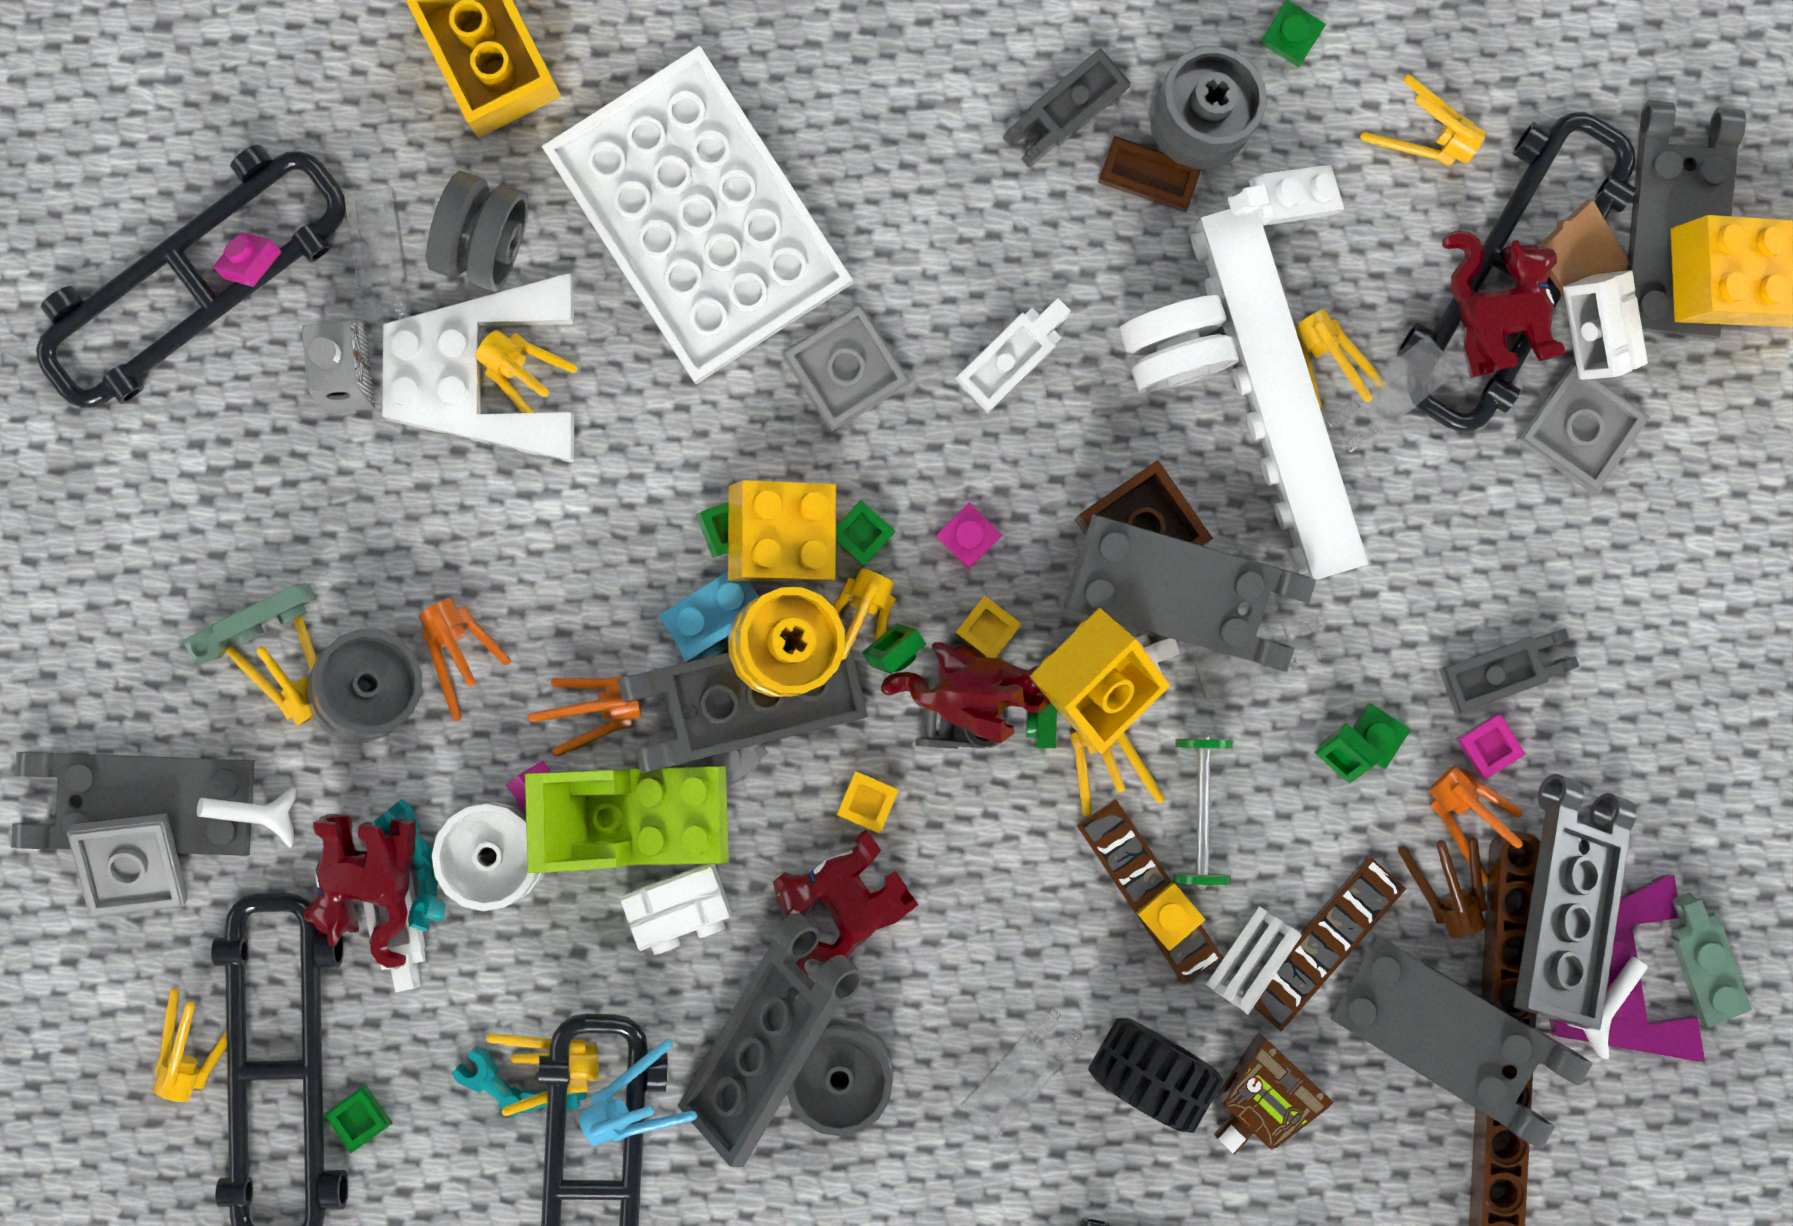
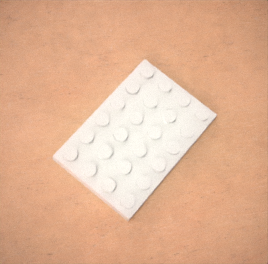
M700 46L542 146L695 384H698L853 284V279Z

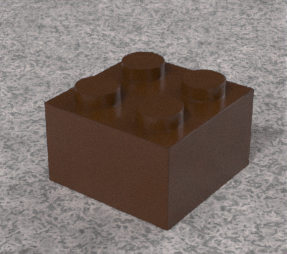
M1159 460L1120 485L1074 519L1085 536L1092 514H1096L1202 546L1213 539Z

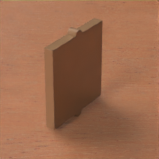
M1586 200L1566 220H1559L1557 228L1539 245L1542 248H1552L1557 255V263L1550 270L1549 276L1561 292L1564 301L1563 286L1590 275L1624 271L1630 264L1594 200Z

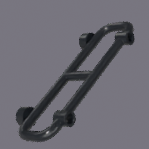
M1585 112L1569 113L1559 118L1550 130L1536 122H1532L1528 126L1512 154L1530 165L1483 244L1484 257L1482 267L1470 281V285L1475 292L1479 291L1493 266L1511 276L1506 267L1503 248L1570 133L1574 131L1584 132L1613 150L1616 156L1615 166L1598 189L1594 202L1605 220L1612 208L1618 212H1622L1636 191L1635 187L1627 183L1636 163L1635 150L1627 136L1600 118ZM1548 276L1547 284L1555 309L1562 295L1551 277ZM1453 296L1434 331L1417 322L1406 335L1398 349L1397 355L1414 365L1408 379V392L1413 404L1425 415L1447 428L1459 432H1470L1485 426L1497 409L1506 413L1513 406L1521 389L1513 385L1512 382L1532 348L1524 332H1519L1509 351L1516 353L1518 366L1497 370L1495 375L1486 384L1480 395L1481 400L1472 412L1460 413L1434 398L1427 389L1428 378L1461 322L1458 302Z
M261 145L251 146L238 154L230 164L231 169L241 180V184L84 301L72 286L63 287L49 295L42 302L41 309L53 324L40 336L36 347V355L43 374L59 395L68 403L80 408L97 407L108 402L113 397L120 404L128 402L143 391L144 387L138 380L141 376L304 255L309 262H314L330 251L332 245L326 238L342 224L346 213V199L340 186L325 166L313 155L302 151L286 152L272 160ZM292 170L305 172L327 201L326 213L316 222L308 223L293 234L292 240L279 248L281 254L254 287L234 282L216 296L183 251ZM168 263L201 308L129 362L110 370L102 378V382L94 388H79L58 362L56 350L59 344Z
M280 892L256 893L244 896L232 906L227 914L225 937H216L212 942L211 958L213 965L225 966L229 1177L219 1178L216 1185L215 1199L218 1207H230L231 1226H254L250 1219L249 1207L253 1199V1181L249 1177L247 1081L303 1079L305 1221L301 1226H323L325 1210L344 1209L348 1200V1175L346 1170H324L320 968H339L341 966L344 956L343 935H341L335 946H329L328 935L319 933L314 924L304 919V911L311 903L298 894ZM291 912L299 920L302 1060L247 1061L245 965L248 961L249 949L244 926L248 916L253 913Z
M617 1014L575 1015L562 1022L553 1033L549 1056H539L538 1086H548L541 1226H561L562 1200H621L619 1226H639L644 1133L624 1138L622 1180H563L569 1047L572 1039L584 1033L621 1035L628 1042V1070L649 1053L646 1035L638 1023L626 1016ZM664 1053L626 1085V1106L629 1112L645 1107L646 1092H666L667 1053ZM644 1118L634 1123L643 1122Z

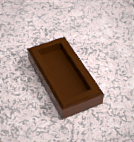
M1114 136L1098 183L1186 213L1201 169L1178 164L1161 151Z

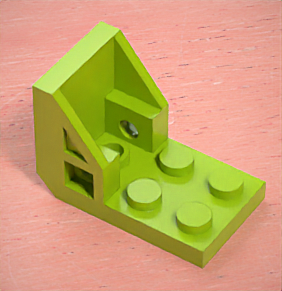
M726 766L669 767L641 774L639 768L525 774L528 873L606 869L629 865L723 864L729 862Z

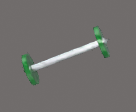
M1203 731L1198 739H1175V747L1198 748L1196 873L1173 874L1174 883L1196 885L1201 891L1208 885L1231 884V875L1208 873L1210 748H1233V740L1210 739V736Z

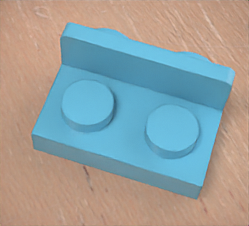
M727 571L659 614V617L680 648L685 661L691 662L725 652L722 643L728 640V635L736 615L750 601L758 598L759 595L750 581H728Z

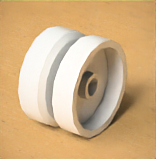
M1209 295L1184 300L1145 313L1120 326L1119 332L1125 352L1135 355L1152 353L1140 359L1131 370L1138 393L1154 392L1190 384L1226 369L1239 361L1232 337L1222 334L1205 336L1219 329L1226 320L1220 296Z
M498 801L466 807L450 817L436 835L432 852L435 878L444 893L462 907L479 911L504 908L533 892L545 875V873L527 872L526 812L518 805ZM486 847H490L496 852L497 858L495 863L488 864L485 858L489 854Z

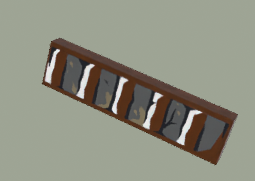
M1116 799L1076 825L1135 914L1172 882ZM1137 915L1184 985L1223 959V956L1202 925H1199L1172 950L1168 951Z
M1367 856L1300 932L1302 936L1262 993L1254 1008L1278 1030L1282 1031L1407 888L1372 857Z

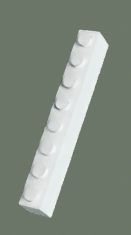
M1231 209L1201 217L1195 226L1196 233L1191 234L1192 247L1197 260H1205L1210 278L1205 279L1207 295L1220 296L1226 320L1220 326L1219 333L1233 338L1239 357L1238 367L1233 368V378L1238 393L1241 396L1247 394L1252 412L1247 413L1246 417L1251 436L1255 441L1261 439L1266 455V457L1260 460L1263 476L1269 486L1275 484L1280 500L1279 503L1274 505L1277 521L1283 531L1289 529L1294 547L1288 550L1292 569L1296 573L1319 580L1368 565L1259 214L1251 213L1233 216Z

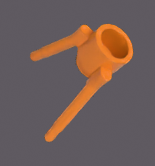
M447 598L426 608L419 614L418 618L425 628L421 631V634L429 647L452 719L459 721L461 713L440 647H447L459 672L470 687L476 684V680L457 644V641L466 635L463 629L464 626L503 665H509L511 659L473 619L466 606L457 609L453 600Z
M623 676L609 679L553 678L551 680L553 687L607 689V691L598 692L599 700L530 713L528 715L530 722L552 720L600 710L603 720H613L553 748L552 753L554 756H560L568 751L577 749L616 730L631 728V719L642 717L639 700L627 703L622 701L617 679L623 678Z
M1456 765L1452 766L1428 789V792L1435 798L1429 806L1441 817L1469 866V843L1450 813L1452 810L1461 815L1471 808L1515 848L1522 847L1523 842L1478 800L1480 796L1477 793L1517 818L1522 816V810L1478 781L1467 769L1462 772ZM1481 866L1482 883L1484 884L1488 882V876Z

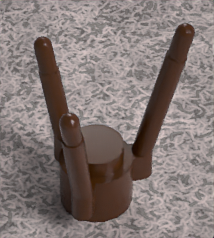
M1471 837L1469 839L1472 896L1470 890L1460 888L1445 841H1437V850L1450 893L1442 897L1443 904L1439 901L1407 847L1400 846L1398 852L1431 906L1436 923H1445L1450 937L1470 936L1482 931L1486 927L1482 912L1488 910L1483 894L1481 861L1477 838Z

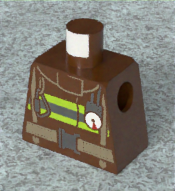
M1258 1033L1216 1096L1232 1114L1218 1128L1214 1135L1234 1155L1254 1134L1273 1150L1322 1114L1334 1102L1264 1036Z

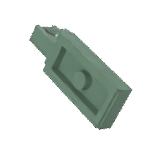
M309 584L293 585L183 639V643L195 665L222 658L226 646L230 643L231 639L235 638L237 644L241 645L263 635L265 632L261 625L275 618H278L281 625L299 618L307 613L304 605L315 600L316 597Z
M1690 892L1672 899L1681 925L1673 928L1674 935L1670 938L1701 1023L1709 1028L1751 1011L1752 1008L1727 936L1717 915L1713 912L1707 914L1702 899H1697Z

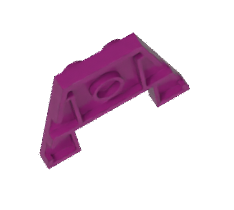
M1662 875L1652 880L1653 882L1621 896L1607 990L1631 956L1638 959L1633 925L1678 919L1672 899L1678 897L1675 875ZM1640 978L1611 1020L1608 1046L1692 1061H1705L1698 1017L1685 1016L1648 1022ZM1549 1018L1552 1035L1589 1042L1583 1029L1570 1027L1564 1022Z

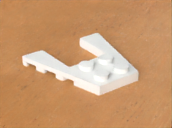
M560 275L383 324L382 417L396 423L444 434L446 432L468 437L474 441L487 444L494 443L515 448L522 452L535 455L541 454L559 458L566 462H574V415L571 412L480 414L481 363L475 358L476 351L481 344V326L574 324L572 275Z

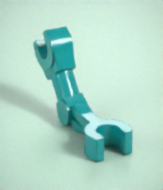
M401 799L373 822L375 826L381 827L384 835L392 834L389 832L390 821L393 817L416 820L413 863L417 869L419 892L418 897L411 905L408 923L409 927L426 932L430 928V919L438 922L444 920L446 906L443 899L437 898L438 881L434 875L432 862L434 846L430 847L418 833L421 826L410 804Z
M477 1045L467 1056L477 1064L478 1072H470L462 1064L452 1072L456 1082L462 1086H466L478 1093L485 1090L499 1103L498 1106L501 1110L505 1106L548 1091V1089H525L520 1091L516 1087L511 1088L497 1075L500 1070L488 1051ZM586 1092L567 1095L566 1110L579 1108L580 1100L587 1098ZM547 1103L538 1105L525 1111L517 1112L509 1116H516L519 1113H530L539 1108L547 1107Z

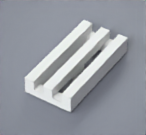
M1259 906L1206 985L1230 1003L1249 1014L1302 935ZM1264 924L1269 925L1227 988L1224 987V983ZM1281 933L1284 935V938L1244 997H1239L1237 993L1277 934Z

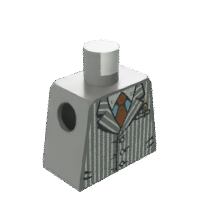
M343 320L302 325L307 384L310 395L327 414L375 409L366 321ZM336 392H345V393H348V394H345V395H337V396H336Z

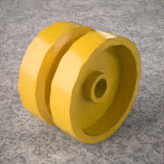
M781 587L750 601L736 615L728 635L729 658L737 676L752 690L769 697H792L824 685L838 670L845 652V629L837 610L822 595L803 587ZM780 635L788 637L791 642L790 650L787 652L782 649L785 645V640Z

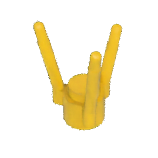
M1407 74L1403 80L1418 94L1414 99L1415 103L1444 124L1435 140L1436 143L1442 145L1441 149L1438 150L1368 132L1360 134L1362 141L1434 159L1450 167L1455 159L1464 164L1469 163L1481 146L1486 131L1474 125V122L1460 115L1426 86L1417 81L1413 76Z
M1326 309L1310 315L1294 326L1320 409L1322 404L1309 352H1312L1315 358L1331 352L1355 390H1357L1363 401L1367 403L1372 400V395L1339 345L1345 349L1377 387L1384 388L1386 386V381L1344 333L1337 319H1331Z
M494 330L481 342L476 351L475 358L487 367L485 375L498 384L521 413H534V411L505 377L510 379L516 376L540 396L547 397L549 395L548 389L522 368L526 361V356L522 352L571 373H575L578 369L577 365L562 359V357L528 343L517 333L508 338L501 331Z
M861 568L856 580L848 578L842 593L832 605L839 614L852 597L849 605L857 609L845 635V652L842 660L848 656L866 614L876 616L878 609L880 610L874 642L886 633L889 615L896 598L890 595L895 583L868 569Z
M302 617L294 619V623L311 672L317 657ZM228 646L226 648L227 655L279 706L287 720L292 718L298 727L313 719L306 699V677L292 683L264 646H258L256 649L257 654L283 688L280 693L234 647Z
M1077 731L1069 736L1075 750L1082 814L1084 817H1089L1092 814L1085 747L1087 746L1090 755L1099 751ZM1123 732L1116 739L1155 801L1159 804L1163 803L1165 800L1163 794ZM1114 741L1102 753V757L1116 791L1122 793L1125 790V786L1111 750L1112 747L1117 746L1116 741Z
M172 988L169 992L160 1055L154 1070L157 1077L152 1091L157 1096L167 1100L187 1102L190 1100L194 1088H205L210 1072L227 1048V1038L225 1031L201 1068L197 1069V1059L183 1054L195 1009V1003L188 1001L184 1007L172 1050L179 990Z
M489 1033L486 1036V1041L489 1043L550 1050L552 1040L550 1038ZM585 1039L571 1041L569 1047L567 1095L588 1092L587 1082L599 1081L596 1042L585 1043ZM549 1053L513 1054L510 1060L514 1064H539V1056H549ZM548 1091L505 1106L502 1109V1114L509 1116L547 1103Z

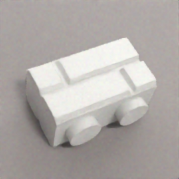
M1632 270L1590 275L1563 286L1579 379L1617 377L1632 371V369L1648 364L1637 297H1635Z
M715 864L700 865L620 896V901L630 924L639 951L651 947L654 955L680 946L681 943L678 937L696 931L698 937L703 938L724 930L726 927L723 920L733 915Z

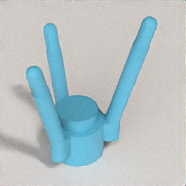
M671 1039L664 1040L655 1049H652L606 1088L591 1094L593 1105L582 1109L579 1113L582 1132L591 1145L598 1146L610 1140L618 1142L632 1135L694 1121L697 1118L695 1111H688L634 1123L653 1115L655 1112L654 1107L647 1106L629 1112L626 1104L621 1099H612V1096L673 1046Z

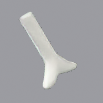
M290 787L276 800L267 805L200 798L197 805V816L264 825L276 833L284 844L291 848L295 839L294 829L288 812L296 799V788Z
M1631 956L1606 992L1601 1029L1590 1030L1567 1024L1570 1027L1583 1029L1591 1046L1598 1056L1603 1059H1609L1608 1037L1611 1020L1648 969L1646 964Z

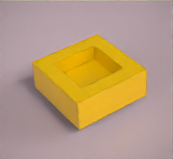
M984 595L956 631L955 635L984 658H997L1022 623Z
M855 771L837 815L877 833H881L899 789Z
M1173 882L1136 912L1168 951L1172 950L1205 921V918Z

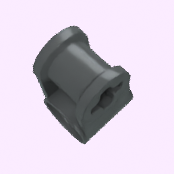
M920 706L923 708L921 737L916 738L915 746L985 749L999 744L990 740H979L974 733L950 723L942 716L940 719V733L936 735L938 712ZM1001 714L1000 719L1005 720L1006 723L1005 717Z

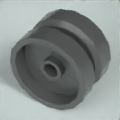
M1205 46L1183 54L1167 73L1163 84L1154 97L1149 113L1151 133L1160 150L1176 163L1194 169H1215L1232 161L1245 146L1263 119L1267 105L1265 83L1255 65L1239 52L1222 46Z
M463 171L455 173L444 188L431 223L426 253L428 269L455 279L466 271L469 283L497 292L511 273L524 237L529 207L528 195L523 191L502 184L489 192L488 183L485 179Z
M359 629L341 635L324 649L307 678L306 699L313 718L328 734L346 742L369 743L388 736L413 714L422 695V672L415 654L401 639L382 630ZM363 679L372 686L368 693L363 692L358 687V683Z
M841 1019L830 1021L787 1093L790 1106L804 1124L821 1134L842 1137L862 1132L880 1118L890 1101L894 1069L889 1049L876 1032L860 1022ZM834 1072H845L849 1077V1081L845 1079L844 1086L834 1084Z

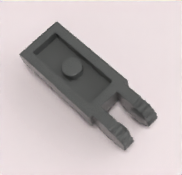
M1100 48L1029 107L1028 113L1006 131L1003 139L1010 146L1020 141L1036 123L1042 127L1047 135L1038 143L1033 144L1021 159L1029 168L1046 155L1055 145L1059 147L1128 90L1131 82Z
M1566 628L1534 639L1533 637H1528L1440 668L1439 671L1455 714L1549 682L1548 678L1579 667L1576 656H1566L1546 666H1543L1538 650L1560 645L1569 639Z

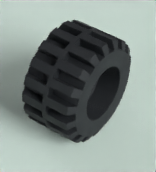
M1116 1018L1088 1067L1093 1078L1112 1094L1151 1118L1180 1132L1194 1133L1223 1083V1079L1217 1070L1161 1034L1129 1018Z

